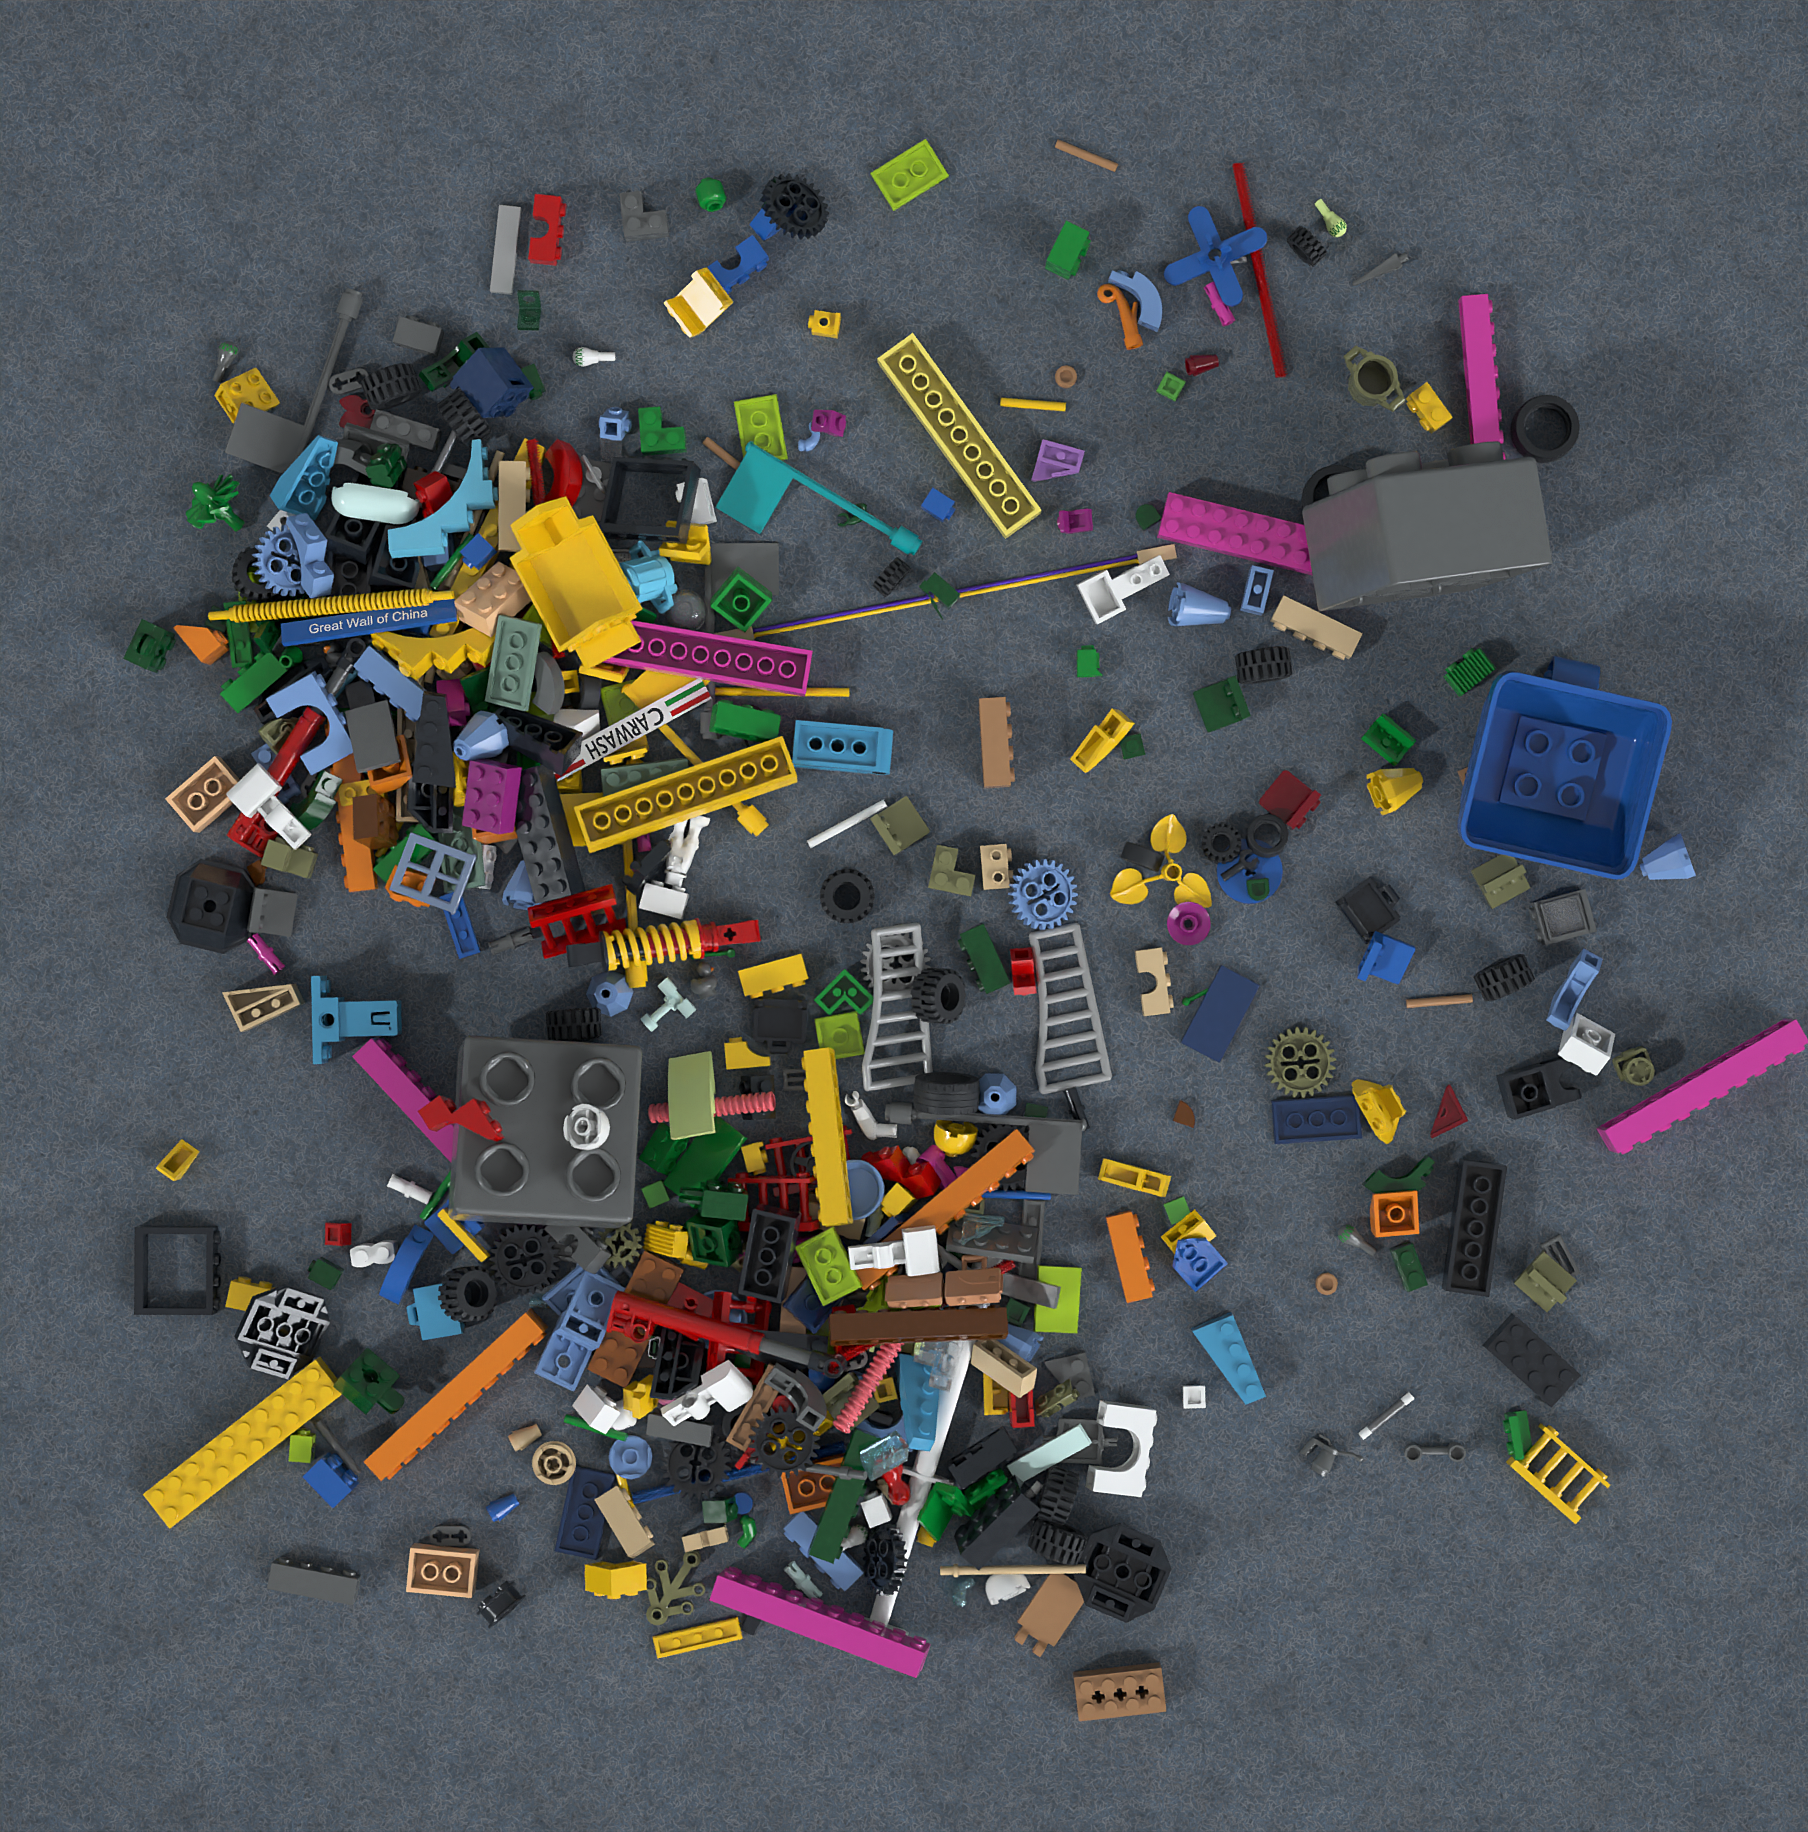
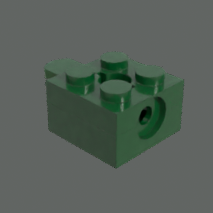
M141 619L123 659L157 673L166 664L167 659L165 655L167 651H171L175 645V634Z
M707 1179L706 1182H700V1188L680 1187V1193L685 1195L679 1196L678 1201L687 1204H697L698 1211L702 1217L745 1221L748 1193L745 1187L741 1186V1183L728 1182L727 1185L719 1184L720 1181Z
M698 1212L682 1225V1230L688 1231V1243L691 1246L693 1261L729 1267L743 1256L737 1220L702 1217Z
M368 1347L346 1369L333 1386L365 1415L376 1404L380 1405L389 1414H395L402 1408L405 1398L392 1387L400 1375Z

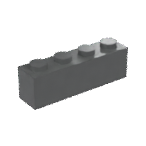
M279 1557V1560L275 1559L271 1564L267 1589L353 1605L357 1600L361 1575H356V1571L344 1569L341 1572L334 1570L335 1567L329 1565H322L320 1568L313 1566L312 1562L300 1561L299 1564L292 1562L291 1558Z

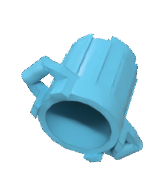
M638 541L629 549L631 560L619 563L639 603L651 600L659 613L663 614L674 605L671 594L676 593L678 589L677 585L674 584L672 566L664 556H660L659 550L650 551L643 541ZM642 551L644 557L639 558L637 554Z

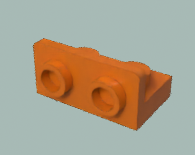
M395 865L385 885L390 898L398 902H402V900L407 901L416 907H421V905L429 907L430 904L389 890L398 865ZM407 868L401 885L422 891L428 874Z

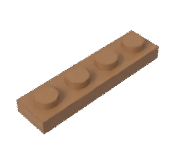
M771 1363L766 1368L753 1391L751 1399L747 1402L726 1439L727 1442L744 1452L751 1442L748 1436L755 1434L751 1426L758 1427L756 1418L764 1419L762 1412L767 1414L779 1392L764 1383L765 1377L774 1367Z

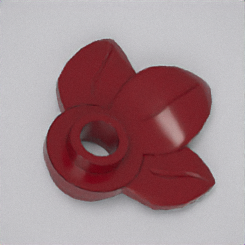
M349 395L339 400L341 406L346 410L340 419V427L345 428L348 422L370 429L376 410H372L370 414L365 413V408L370 407L367 399L362 400L357 395Z

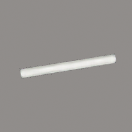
M881 800L807 840L810 848L885 809L887 805L884 800Z

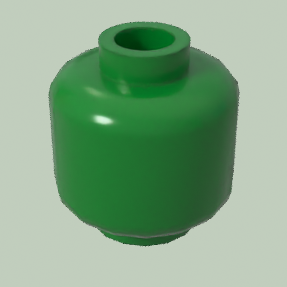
M707 177L702 179L697 185L695 193L702 209L715 212L723 207L726 202V194L723 184L719 180Z

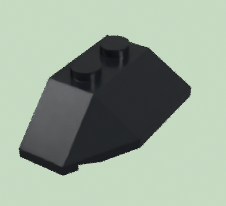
M323 656L302 660L298 666L290 668L264 690L258 704L253 709L263 725L277 719L266 700L270 695L313 671L317 675L321 674L325 682H328L333 674V670ZM299 706L279 718H299L303 715L307 706H312Z
M415 760L411 763L412 772L414 770ZM412 778L407 781V811L430 833H453V787L412 782Z
M662 1327L650 1398L673 1400L698 1386L706 1345L702 1338L699 1337L698 1341H695L676 1330Z

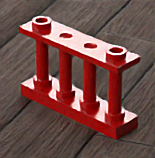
M612 884L527 908L531 927L540 926L545 941H541L544 959L566 953V945L598 942L599 931H605L609 936H611L614 930H618L623 934V931L627 928L625 918L617 920L612 905L617 903ZM603 908L608 923L596 926L591 911ZM582 914L587 929L575 932L570 917ZM561 920L566 935L554 938L549 923Z
M843 1125L846 1161L851 1159L846 1135L853 1132L852 1128L847 1129V1125ZM813 1136L784 1141L782 1137L769 1139L770 1143L766 1144L765 1147L766 1149L773 1148L778 1176H787L782 1146L795 1144L796 1149L803 1142L813 1141ZM804 1147L797 1152V1157L806 1158ZM798 1164L799 1172H805L806 1167ZM816 1180V1181H813V1182L808 1183V1184H813V1185H815V1184H818V1182H817V1180ZM777 1183L778 1186L773 1187L774 1197L779 1196V1183ZM787 1183L788 1194L799 1192V1183Z
M748 1172L735 1173L734 1177L728 1179V1182L741 1183V1186H744L746 1191L747 1183H758L759 1203L768 1205L767 1183H779L780 1208L789 1210L787 1183H799L800 1212L802 1213L799 1231H814L820 1228L819 1219H812V1216L809 1215L808 1183L817 1180L814 1176H810V1172H797L796 1176H749ZM748 1201L745 1221L737 1220L739 1231H749L751 1216H748Z
M714 1291L712 1318L752 1330L768 1331L769 1315L772 1311L771 1301L758 1298L755 1309V1325L730 1322V1310H745L747 1301L732 1300V1292ZM709 1340L706 1372L724 1363L726 1353H742L735 1351L734 1347ZM752 1358L750 1369L736 1367L745 1377H749L752 1385H757L765 1372L764 1363Z

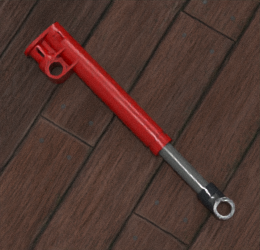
M356 637L350 639L337 660L336 664L338 666L329 678L326 686H324L329 694L332 693L334 697L348 675L354 673L356 669L353 667L354 664L368 648L369 644L364 638ZM355 641H359L363 645V650L359 654L355 653L352 649ZM307 706L303 716L300 717L267 770L282 787L301 759L300 756L306 751L320 729V725L326 719L324 712L315 706ZM240 812L227 833L230 839L262 858L268 840H274L278 835V832L268 828L267 822L259 812L252 818Z
M619 1290L614 1296L606 1331L608 1333L612 1331L623 1333L625 1337L631 1338L636 1343H642L653 1334L656 1324L740 1350L750 1351V1353L757 1355L760 1352L805 1364L808 1365V1369L825 1373L829 1378L839 1377L847 1367V1360L841 1354L832 1355L815 1349L809 1351L765 1338V1333L754 1332V1330ZM638 1326L645 1330V1335H641L638 1332ZM831 1362L838 1363L840 1370H834L831 1367Z

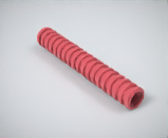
M770 1091L767 1094L762 1092L761 1095L759 1093L754 1095L751 1093L748 1096L742 1094L741 1097L739 1095H735V1097L728 1096V1098L723 1096L721 1099L716 1097L714 1100L716 1111L714 1117L715 1115L719 1117L722 1114L727 1116L728 1114L734 1115L735 1113L741 1114L742 1112L747 1114L748 1111L754 1113L755 1110L756 1112H761V1110L766 1112L768 1109L774 1111L776 1107L775 1095ZM658 1103L656 1106L650 1104L648 1116L652 1123L657 1121L661 1123L663 1120L669 1122L668 1103H663V1105Z
M905 1343L884 1344L880 1346L881 1350L876 1352L877 1356L873 1357L874 1361L869 1363L870 1367L866 1368V1374L862 1375L863 1379L858 1381L859 1385L854 1387L855 1391H852V1396L848 1397V1403H844L845 1408L840 1410L841 1414H838L836 1416L837 1420L833 1421L834 1426L844 1433L851 1432L850 1427H854L853 1422H857V1416L862 1414L860 1411L864 1410V1405L869 1403L868 1398H872V1392L876 1391L875 1387L880 1385L879 1381L883 1380L882 1376L887 1374L886 1369H890V1363L894 1362L893 1358L898 1356L897 1352L901 1351L900 1347L904 1346Z

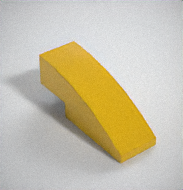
M1112 708L1102 723L1092 728L1070 760L1083 772L1087 773L1112 751L1135 723L1122 711Z
M1103 1158L1098 1180L1160 1197H1166L1171 1179L1170 1175Z

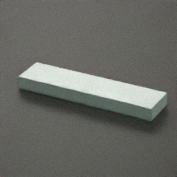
M1078 1424L1009 1463L1007 1467L1013 1476L1016 1475L1024 1482L1089 1446L1092 1442L1081 1424Z

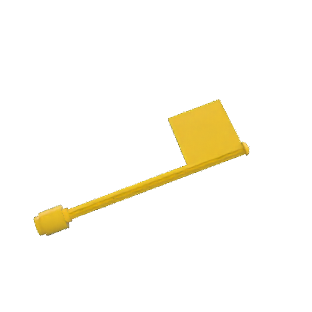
M646 670L632 684H625L621 689V693H625L641 710L695 681L696 678ZM702 680L705 686L710 682L708 680ZM667 723L658 727L694 766L703 763ZM742 802L732 805L738 811L739 817L737 820L750 834L753 833L757 837L768 827L767 819L753 804L750 807Z
M603 793L560 794L574 847L587 846L574 807L602 798ZM631 839L619 844H623L625 875H629L632 878L634 871L630 868L633 862ZM626 888L628 928L634 933L638 927L636 894L633 895ZM642 956L640 957V967L635 966L634 958H629V968L625 969L626 983H628L629 988L646 987V981H648L646 960L642 961Z

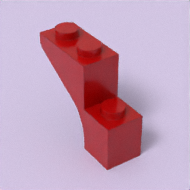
M439 1095L418 1110L429 1130L435 1132L447 1125L460 1124L489 1140L498 1142L504 1138L501 1133L503 1129L496 1119H492L489 1114L491 1110L485 1101L473 1098L456 1110L457 1106L451 1098Z
M898 1145L890 1148L884 1147L876 1152L869 1151L861 1157L862 1161L870 1163L879 1171L882 1179L903 1184L913 1193L916 1199L934 1195L942 1182L929 1161L923 1163L916 1162L911 1165Z

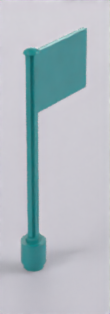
M754 441L747 443L745 447L747 453L715 507L758 534H761L794 478L887 534L889 539L892 540L890 544L907 555L910 553L914 556L923 542L917 534L902 525L899 529L889 526L753 444Z

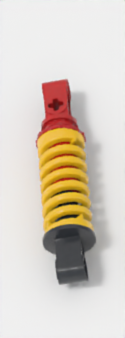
M694 918L690 921H683L680 926L672 922L669 928L665 924H660L657 930L654 926L649 925L646 931L641 927H637L633 933L631 929L626 928L623 934L618 930H614L611 936L605 931H599L598 942L566 945L568 967L601 962L603 971L608 972L617 969V964H620L619 959H622L625 969L629 968V958H634L635 966L640 967L641 956H644L647 965H652V958L656 957L658 963L662 964L664 963V956L669 955V961L674 962L676 960L675 954H680V958L683 961L687 959V953L689 955L692 954L694 959H704L705 951L712 950L713 952H718L719 946L759 942L761 938L758 920L716 926L714 921L701 925L699 919ZM727 929L729 932H733V936L730 937V941L728 940V937H724V933L727 932Z

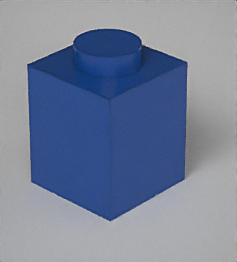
M934 488L931 489L921 505L922 510L941 522H944L945 518L950 520L956 510L953 507L955 501Z
M478 533L460 553L464 556L462 561L470 569L475 567L479 571L497 551Z

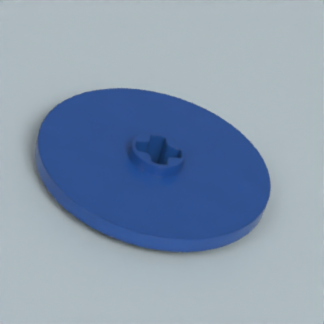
M1246 839L1241 840L1240 852L1249 849ZM1255 839L1261 847L1272 848L1269 844ZM1239 853L1237 858H1234L1230 863L1229 861L1226 864L1218 862V882L1222 890L1237 902L1245 904L1262 902L1254 901L1248 896L1246 880L1269 879V894L1264 900L1271 897L1281 883L1283 869L1279 855L1263 858L1253 853V855L1246 859V862H1251L1255 858L1259 859L1260 863L1257 869L1253 871L1255 875L1250 874L1246 876V870L1243 869L1227 881H1224L1220 874L1238 863Z

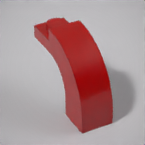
M557 439L544 454L553 468L554 482L550 492L545 497L546 499L543 500L549 502L566 496L571 507H573L582 486V465L572 445Z

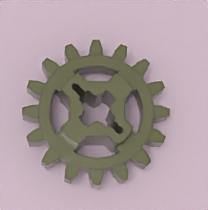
M631 1223L616 1229L604 1228L606 1230L604 1233L598 1232L601 1240L608 1245L607 1248L613 1251V1257L610 1256L605 1263L607 1266L613 1263L615 1269L618 1268L619 1264L626 1268V1262L629 1261L631 1264H634L632 1258L634 1256L640 1257L637 1250L643 1249V1246L638 1244V1242L643 1239L641 1236H636L639 1233L637 1228L631 1230L633 1226ZM616 1231L611 1238H607L612 1232ZM625 1232L632 1236L633 1241L625 1238ZM621 1237L624 1246L621 1245L617 1251L614 1243H618ZM627 1251H631L626 1257L622 1258L623 1254H625Z

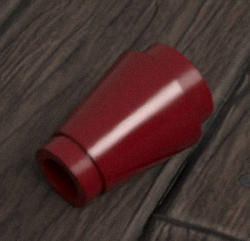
M1216 354L1190 355L1189 358H1185L1186 372L1194 377L1219 366Z

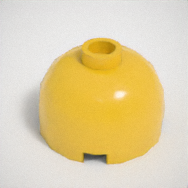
M937 1120L934 1126V1140L939 1149L945 1152V1155L957 1157L969 1152L975 1145L978 1128L969 1122H964V1125L952 1123V1121Z

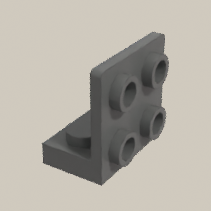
M254 887L247 931L290 937L297 894Z

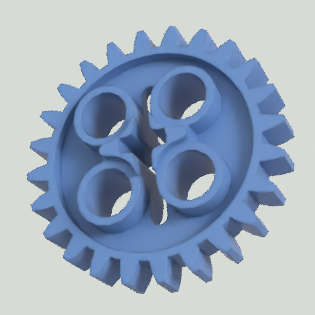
M281 525V531L278 527H273V533L271 531L265 532L267 538H259L262 545L254 546L259 550V553L252 554L253 557L258 558L257 562L252 563L254 566H259L255 574H262L259 582L267 581L265 588L270 589L273 587L274 594H277L280 590L281 596H286L288 591L290 596H295L296 591L299 594H304V589L301 586V567L296 564H288L287 560L271 555L273 551L281 557H289L290 561L301 564L294 537L290 529L288 530L287 525ZM281 540L286 543V550L284 552L279 549V542ZM273 560L278 563L276 572L271 569V562ZM293 569L298 573V578L295 581L290 576Z
M1041 859L1040 863L1038 860H1032V865L1025 863L1026 870L1018 868L1020 876H1012L1016 883L1009 884L1010 887L1014 888L1013 892L1008 893V895L1014 898L1009 901V904H1015L1016 907L1013 908L1012 912H1019L1017 919H1024V925L1031 923V928L1036 929L1038 926L1040 930H1045L1046 926L1048 929H1053L1054 924L1061 925L1060 919L1068 920L1066 912L1073 913L1070 905H1076L1077 903L1072 900V897H1076L1078 894L1073 893L1072 889L1076 888L1077 885L1070 883L1074 876H1066L1069 869L1061 870L1063 864L1057 863L1055 865V860H1049L1048 863L1047 859ZM1046 874L1050 876V882L1047 885L1044 883ZM1030 884L1032 887V893L1028 896L1026 894V888ZM1057 884L1059 885L1058 888H1056V889H1054V890H1051V889L1054 888ZM1056 893L1060 896V901L1057 904L1054 902ZM1034 899L1029 905L1027 904L1029 900ZM1038 904L1042 906V911L1039 915L1036 913Z

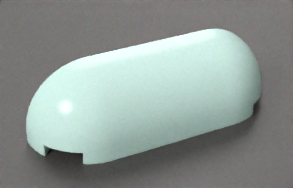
M344 483L343 487H334L332 490L331 498L334 508L340 514L347 517L403 524L415 518L420 508L418 499L413 500L407 497V492L354 483Z

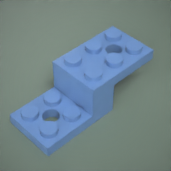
M584 1270L567 1310L560 1314L534 1373L564 1388L575 1391L592 1351L599 1348L606 1333L614 1296L618 1290L624 1292L625 1288L602 1276ZM593 1293L601 1296V1303L599 1305L591 1302V1295ZM560 1356L568 1358L569 1364L566 1368L559 1366L558 1358Z

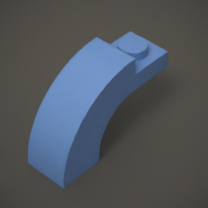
M1112 270L1108 283L1129 291L1140 303L1141 315L1137 324L1158 332L1162 319V303L1155 286L1147 277L1137 271L1133 279L1129 278L1130 275L1124 271L1118 270L1115 272Z

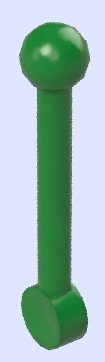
M729 948L727 951L705 952L704 957L727 955L732 958L735 956V950Z
M1208 988L1189 998H1183L1182 1004L1185 1006L1190 1005L1191 1001L1205 995Z

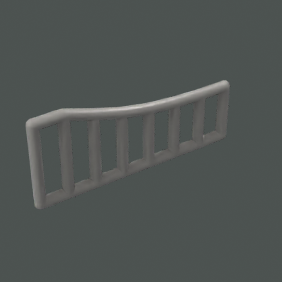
M917 922L874 928L871 931L874 996L871 1025L862 1062L863 1087L865 1091L914 1084L915 1077L917 1076L911 1075L872 1082L871 1069L923 1061L924 1073L933 1072L929 1023L923 1022L920 1019L921 1031L877 1037L879 1024L917 1018L916 1012H913V1010L881 1015L882 1002L912 997L910 994L912 989L882 993V980L917 976L924 969L921 926ZM912 932L913 945L881 949L880 936ZM914 954V967L882 971V958ZM914 1040L922 1041V1052L872 1060L876 1046Z
M1078 923L1057 926L1053 929L1031 932L1029 940L1032 947L1039 994L1040 1025L1035 1072L1040 1093L1048 1094L1111 1080L1112 1073L1080 925ZM1073 933L1075 945L1041 952L1038 939ZM1077 954L1080 966L1044 973V960ZM1082 975L1084 988L1047 995L1046 982ZM1086 996L1089 1009L1048 1018V1004ZM1091 1017L1092 1031L1047 1040L1048 1026ZM1092 1039L1096 1040L1098 1052L1044 1063L1046 1049ZM1100 1060L1102 1073L1047 1085L1044 1073L1046 1071Z

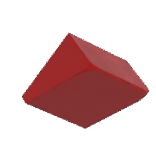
M325 1223V1245H351L352 1223Z

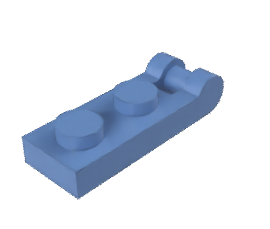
M267 744L251 753L255 761L266 770H268L276 757V754ZM292 775L286 781L290 788L286 791L281 789L277 795L283 804L289 802V799L294 795L298 796L301 794V789Z

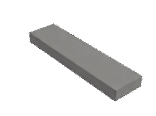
M499 205L490 285L491 293L513 294L521 207Z

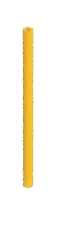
M715 687V696H797L749 687ZM807 688L805 696L849 697V688Z

